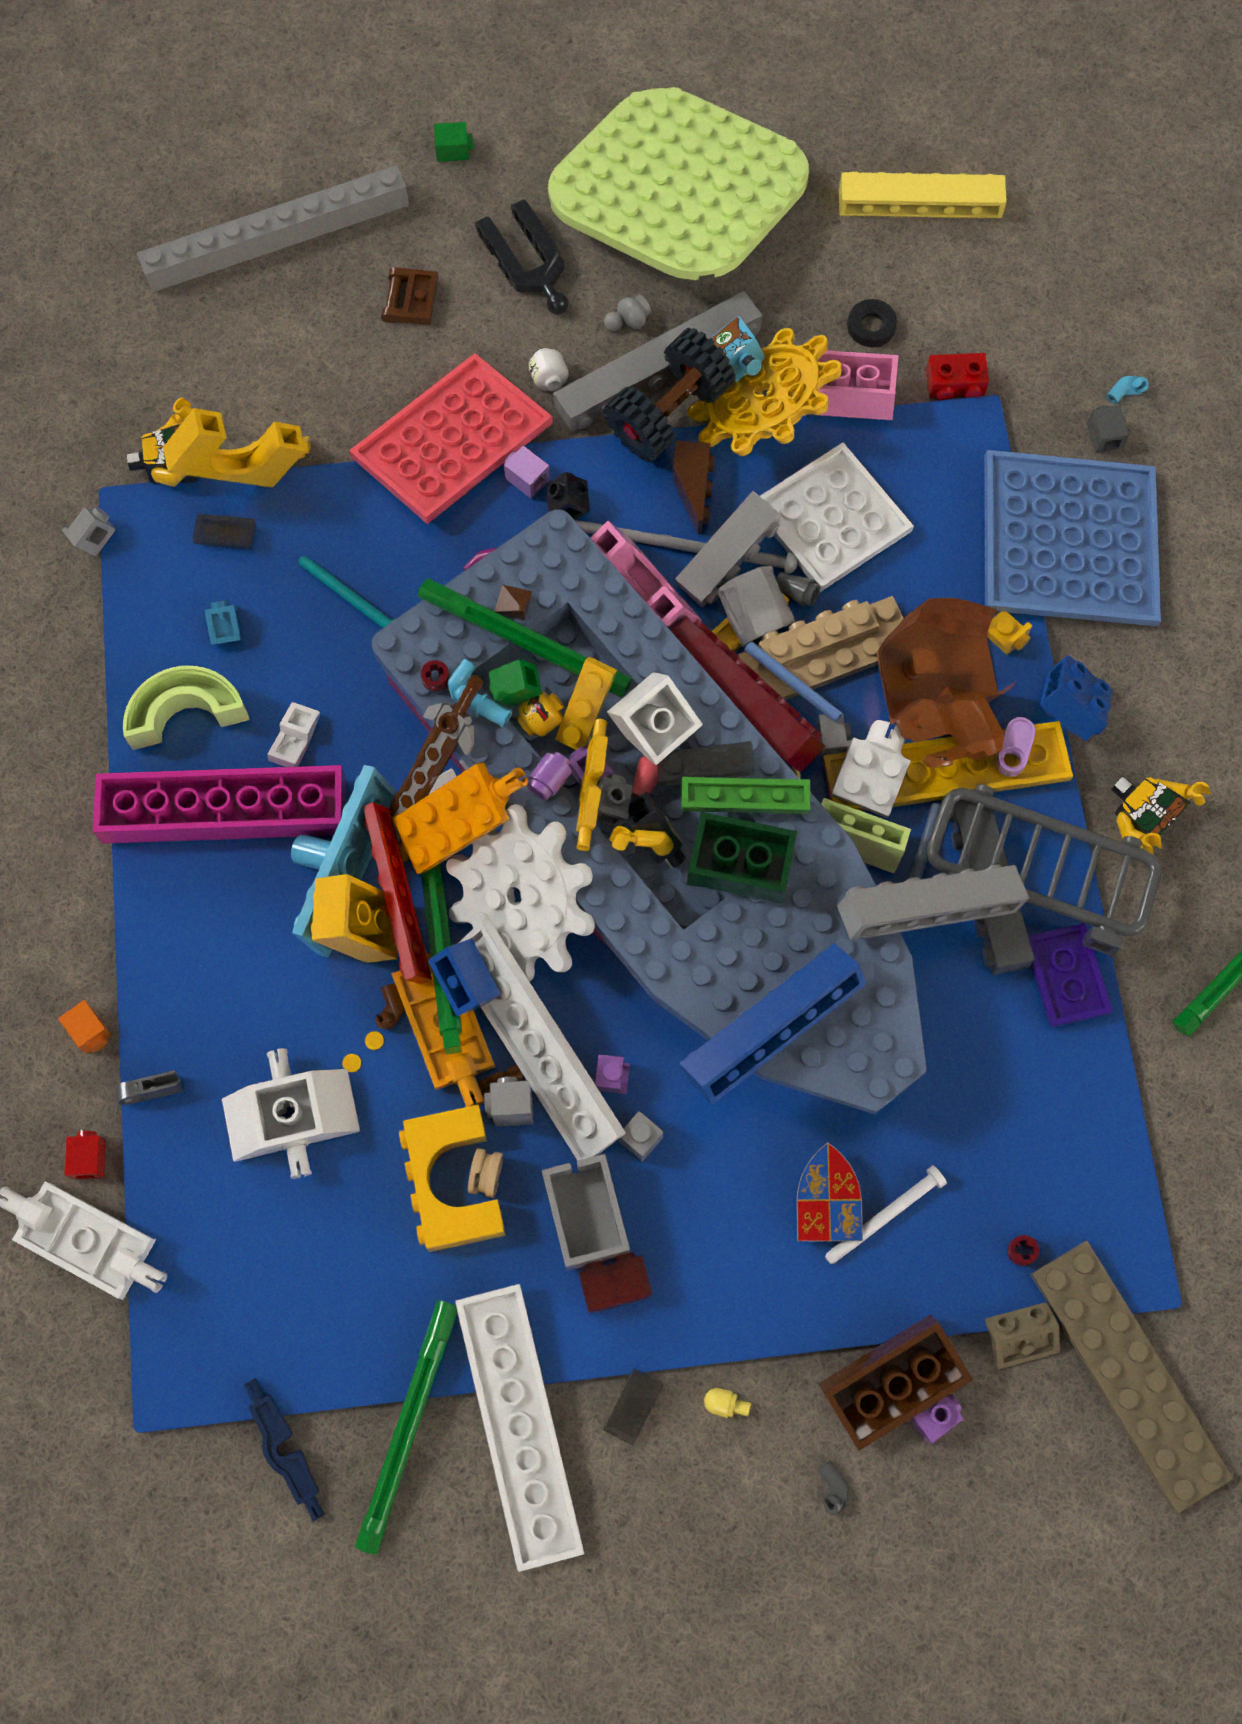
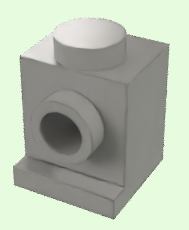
M95 506L93 510L84 507L70 527L65 526L62 532L74 547L97 556L116 529L108 520L110 516L104 510Z
M825 714L819 715L817 730L823 735L819 740L826 746L820 752L821 759H823V755L847 752L852 740L850 724L844 723V716L842 715L840 720L835 723Z

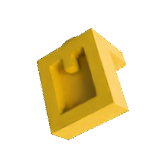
M1001 611L992 619L987 638L1008 655L1015 648L1019 651L1028 643L1031 638L1028 634L1033 625L1027 622L1022 626L1007 611Z

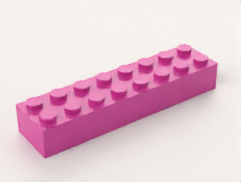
M342 765L96 774L93 833L102 844L298 837L301 834L308 836H334L346 804V776Z

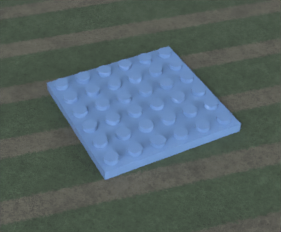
M987 450L984 455L985 606L997 609V612L1007 611L1008 613L1158 626L1161 622L1156 466Z

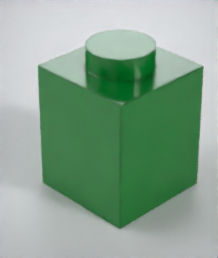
M466 122L434 124L437 162L469 160V150H474L473 133H467Z
M518 659L489 671L491 682L489 688L496 702L512 707L535 696L542 695L537 666L532 663Z

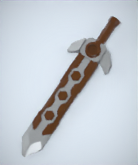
M470 676L457 703L448 704V702L428 706L423 718L436 719V723L419 751L417 759L399 792L396 793L389 806L392 820L428 796L458 744L465 755L471 752L474 746V725H470L472 722L471 716L466 711L483 685L484 681L480 677ZM393 821L398 843L402 842V839Z

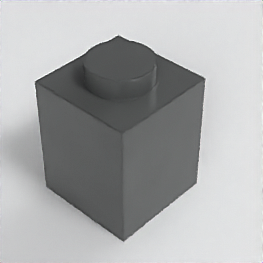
M1101 406L1092 410L1087 426L1095 453L1123 448L1129 433L1121 406Z

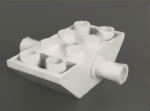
M277 1049L278 1056L274 1050L267 1053L272 1080L246 1086L224 1097L222 1103L233 1161L236 1162L282 1150L287 1151L290 1176L292 1179L301 1178V1174H304V1177L312 1174L306 1151L308 1144L360 1132L347 1069L316 1070L291 1075L287 1049ZM287 1107H291L295 1111L289 1119L282 1116L287 1113Z

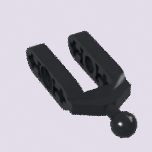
M522 199L511 205L513 217L544 263L527 273L523 271L519 261L491 218L487 216L476 221L475 228L490 254L495 255L499 261L497 265L515 291L544 292L548 298V310L555 315L563 314L567 310L569 302L563 293L556 292L553 285L564 270V261L560 257L553 240L528 202Z

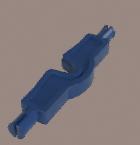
M254 1378L245 1383L244 1386L253 1402L249 1406V1410L263 1436L262 1450L264 1457L275 1472L283 1475L296 1503L301 1504L304 1502L313 1522L318 1517L320 1518L325 1515L315 1496L319 1493V1488L311 1474L302 1450L298 1449L288 1455L280 1454L278 1450L279 1445L293 1435L292 1429L279 1411L272 1395L265 1396L257 1378Z

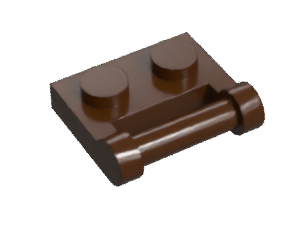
M399 267L391 268L388 276L390 286L386 308L382 310L381 320L390 323L405 322L431 325L438 284V271ZM408 282L403 309L397 308L401 283Z

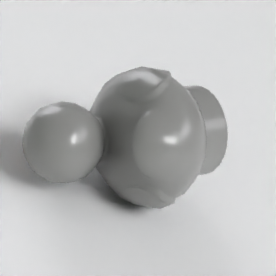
M637 295L635 298L626 297L618 303L617 312L607 313L604 318V325L610 331H617L624 322L630 328L640 330L646 322V317L651 314V307L641 295Z

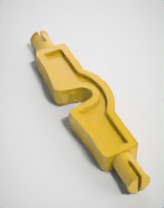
M596 719L594 721L593 737L589 741L586 766L580 787V808L576 832H579L576 848L580 851H589L592 831L596 827L601 789L597 786V783L604 772L608 737L605 736L608 722L604 719Z

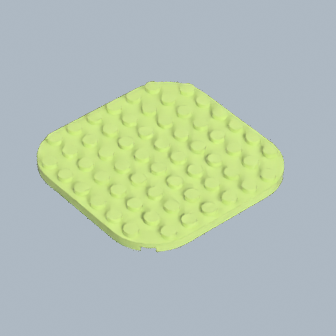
M680 88L649 89L633 92L629 97L620 102L555 167L548 182V197L553 212L565 224L666 274L689 280H699V276L713 274L714 278L738 267L799 200L808 184L809 164L805 154L793 140L787 139L699 97L684 92Z

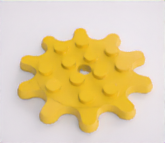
M784 328L778 331L773 341L768 346L761 348L765 358L761 362V369L756 375H744L740 380L734 382L713 403H706L705 400H700L689 406L687 415L696 422L710 420L708 426L698 436L700 443H710V447H713L726 438H733L731 443L732 451L739 456H746L761 438L767 439L773 436L782 444L791 442L794 439L793 425L799 422L803 415H821L828 410L829 399L827 395L818 391L823 385L837 380L841 376L842 366L838 360L818 362L820 357L828 350L827 337L817 335L803 345H794L795 334L791 328ZM768 390V391L766 392V393H767V396H764V394H761L762 392Z

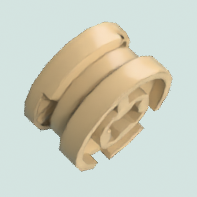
M477 1148L470 1171L468 1193L477 1195L478 1192L485 1193L486 1197L494 1198L499 1184V1176L501 1175L503 1153L494 1152L493 1154H487L486 1150Z

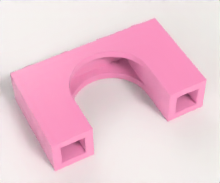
M607 521L590 537L670 631L674 629L685 615L692 622L697 618L702 621L630 537L611 522Z

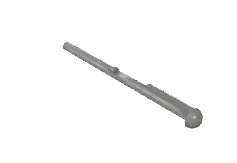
M575 520L587 534L594 535L603 526V524ZM617 527L630 537L633 542L694 553H698L706 544L704 542L672 537L671 535H659ZM758 552L750 561L747 558L744 560V562L785 569V574H791L797 567V558L790 552H788L787 557Z

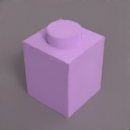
M524 446L517 452H512L505 460V479L530 499L550 480L549 465Z

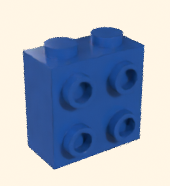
M1067 655L1047 672L1040 706L1049 716L1055 717L1064 724L1070 733L1078 735L1086 741L1094 734L1099 735L1107 727L1113 690L1106 681L1098 679L1089 672L1082 662L1076 661Z

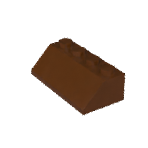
M930 1314L818 1384L856 1448L860 1451L968 1384L973 1379L939 1322Z

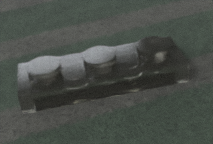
M751 741L674 750L658 763V778L661 786L682 784V777L735 778L755 775L753 745Z

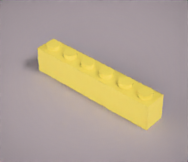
M842 172L839 185V215L1002 218L1006 206L1005 175Z

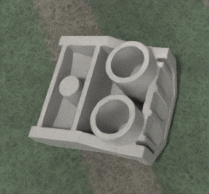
M772 566L758 567L734 577L718 589V595L724 606L728 621L742 648L768 632L776 631L795 623L794 616L779 589Z

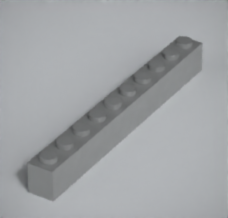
M397 165L137 252V256L153 293L409 206L406 185Z

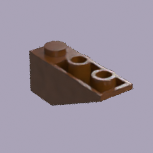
M676 441L673 482L697 534H702L703 524H709L710 506H705V498H711L713 481L707 480L708 472H714L715 455H709L710 443Z

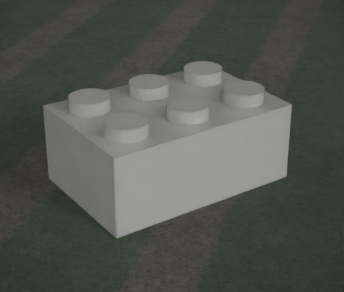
M605 1154L576 1161L578 1173L572 1174L570 1163L542 1170L567 1271L630 1254Z

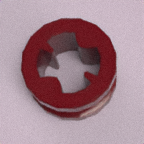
M431 660L426 662L421 669L422 683L429 691L439 692L448 686L447 681L450 675L447 666L443 662ZM432 671H438V681H432Z
M1017 1236L1010 1241L1007 1247L1008 1258L1017 1266H1027L1033 1263L1039 1256L1038 1243L1030 1236ZM1019 1242H1024V1246L1031 1249V1254L1026 1255L1027 1260L1022 1259V1255L1015 1252V1247L1020 1246Z

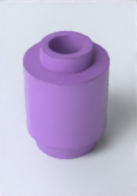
M558 752L554 754L546 753L528 777L529 782L526 787L536 797L547 801L550 796H555L572 773L569 767L570 761Z

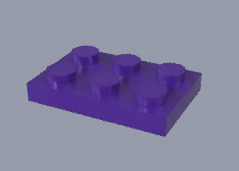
M1085 923L1028 936L1034 956L1031 968L1050 1028L1110 1015L1113 1012L1094 950L1082 946L1085 934L1088 932Z

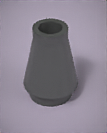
M783 572L776 579L780 591L802 607L805 605L813 606L819 596L820 585L816 584L814 579L788 575Z

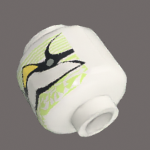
M543 348L538 350L530 359L529 371L538 389L556 391L566 383L569 377L568 368L559 351Z

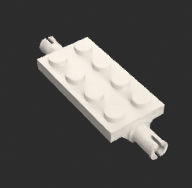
M46 1181L38 1194L28 1198L10 1190L7 1186L0 1189V1195L8 1199L0 1198V1207L16 1215V1219L19 1221V1228L12 1239L13 1241L118 1299H124L134 1280L155 1293L159 1292L163 1287L162 1284L154 1281L153 1278L165 1282L167 1274L144 1263L156 1241L155 1239Z

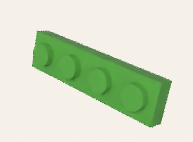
M682 777L681 811L809 814L810 780Z

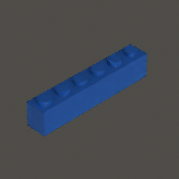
M835 943L825 951L820 952L811 962L793 973L784 983L767 993L762 1000L749 1010L744 1011L735 1021L717 1032L713 1038L697 1050L691 1052L686 1059L680 1062L688 1081L713 1105L866 985L860 965Z

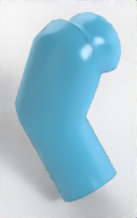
M466 659L462 660L447 681L451 698L456 703L467 685L468 678L476 669Z

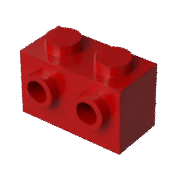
M986 353L929 355L926 366L929 398H937L939 401L950 400L953 397L971 398L985 396L989 384Z

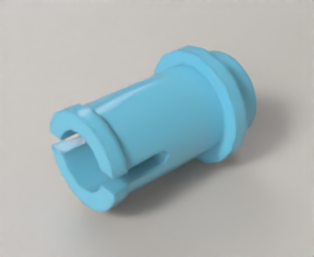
M478 693L470 706L474 716H482L496 723L501 728L506 726L512 715L511 709L490 700L488 694L481 695Z

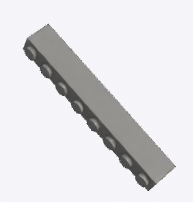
M742 291L554 392V407L571 432L578 428L581 430L585 429L593 423L594 419L605 414L603 413L604 407L623 388L633 387L637 392L640 391L642 393L650 389L655 391L661 388L666 380L674 377V371L668 367L669 362L665 361L666 354H664V350L687 328H695L699 333L702 331L706 334V338L709 339L739 316L752 334L756 336L761 330L762 314L746 292Z

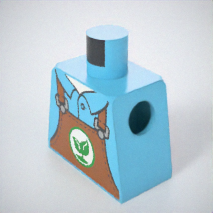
M739 316L711 337L715 341L714 345L717 348L720 346L723 350L722 354L729 358V365L733 366L735 370L733 372L736 375L735 382L746 374L754 376L760 371L761 362L764 360L765 355L755 336Z

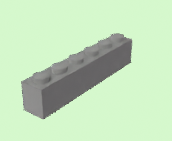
M997 864L985 870L975 871L974 869H966L959 874L953 875L940 873L928 879L913 877L896 884L887 881L870 888L856 886L846 892L845 897L837 907L850 940L1016 913L1029 899V896L1016 866L1002 867L1000 864Z

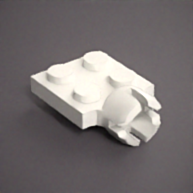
M876 720L871 725L865 740L852 739L830 795L887 818L890 815L911 760L901 755L905 739L902 737L897 725H895L894 730L891 729L888 738H886L885 735L890 722Z

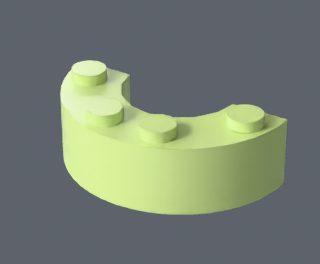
M178 666L153 675L138 687L125 710L123 733L132 750L162 743V731L166 722L175 713L185 708H200L209 711L216 717L221 727L248 721L250 718L239 693L225 677L204 667Z

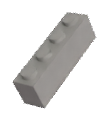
M752 491L676 577V586L702 608L707 602L713 604L719 597L718 589L727 580L730 581L737 577L741 571L739 566L747 558L750 561L760 550L759 543L765 537L771 538L780 527L778 523L780 521V513L757 493Z

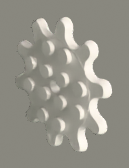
M514 804L506 809L510 820L503 824L501 831L493 830L472 843L473 853L471 857L456 854L447 861L446 868L448 873L461 882L464 893L463 899L454 903L450 908L449 917L458 924L469 922L473 928L479 922L489 919L530 982L534 977V965L539 957L543 958L551 969L556 972L564 973L569 971L572 966V958L565 945L567 935L573 932L581 936H587L594 931V919L590 914L582 911L576 902L578 890L588 886L592 881L593 875L587 864L578 863L570 865L563 859L561 848L566 839V830L561 823L551 822L541 834H535L528 827L525 809L521 805ZM514 887L518 888L521 892V902H514L516 900Z

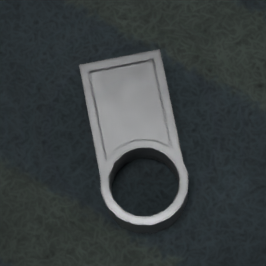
M175 1070L123 1082L114 1087L117 1104L119 1105L139 1103L183 1092L181 1076Z

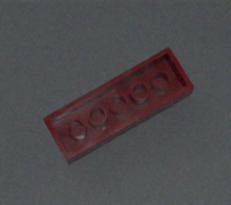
M685 615L671 632L776 753L789 765L801 773L826 747L819 740L823 735L805 718L802 717L798 721L802 715L780 697V694L698 618L692 622Z

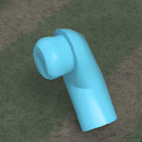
M1124 376L1107 393L1106 399L1116 405L1124 395H1140L1145 392L1149 387V382L1145 377Z

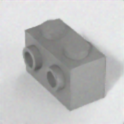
M502 1077L497 1079V1083H490V1093H485V1112L488 1118H493L495 1127L534 1125L532 1091L529 1081H517L515 1077Z

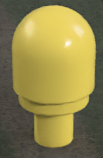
M722 1388L709 1390L704 1398L705 1407L711 1414L725 1418H733L734 1413L749 1416L751 1403L737 1400L738 1394Z

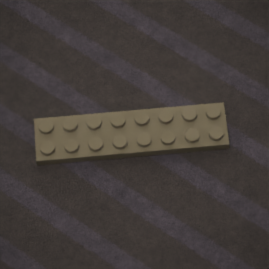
M1084 1241L1030 1273L1045 1301L1173 1511L1178 1514L1234 1479L1089 1242Z

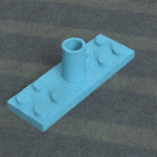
M364 765L360 775L355 780L351 797L343 808L342 817L332 841L301 834L292 845V861L295 864L319 870L316 878L349 874L362 880L372 857V843L370 834L364 824L365 814L363 806L374 802L389 808L397 791L375 767ZM314 880L313 885L307 891L303 908L294 921L292 934L316 954L329 958L332 949L312 941L311 924L313 922Z

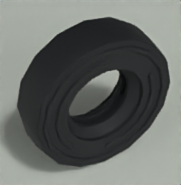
M866 299L857 303L851 309L847 320L848 333L852 339L861 346L870 348L880 347L888 343L895 335L897 327L895 311L889 304L877 299ZM867 316H876L882 321L883 326L877 331H868L862 326L861 321Z

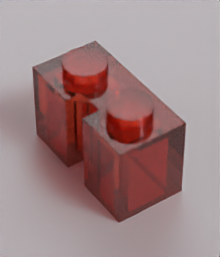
M634 1252L616 1256L615 1264L604 1266L603 1261H596L584 1265L585 1271L578 1273L589 1314L652 1297L653 1294L642 1255L635 1257Z

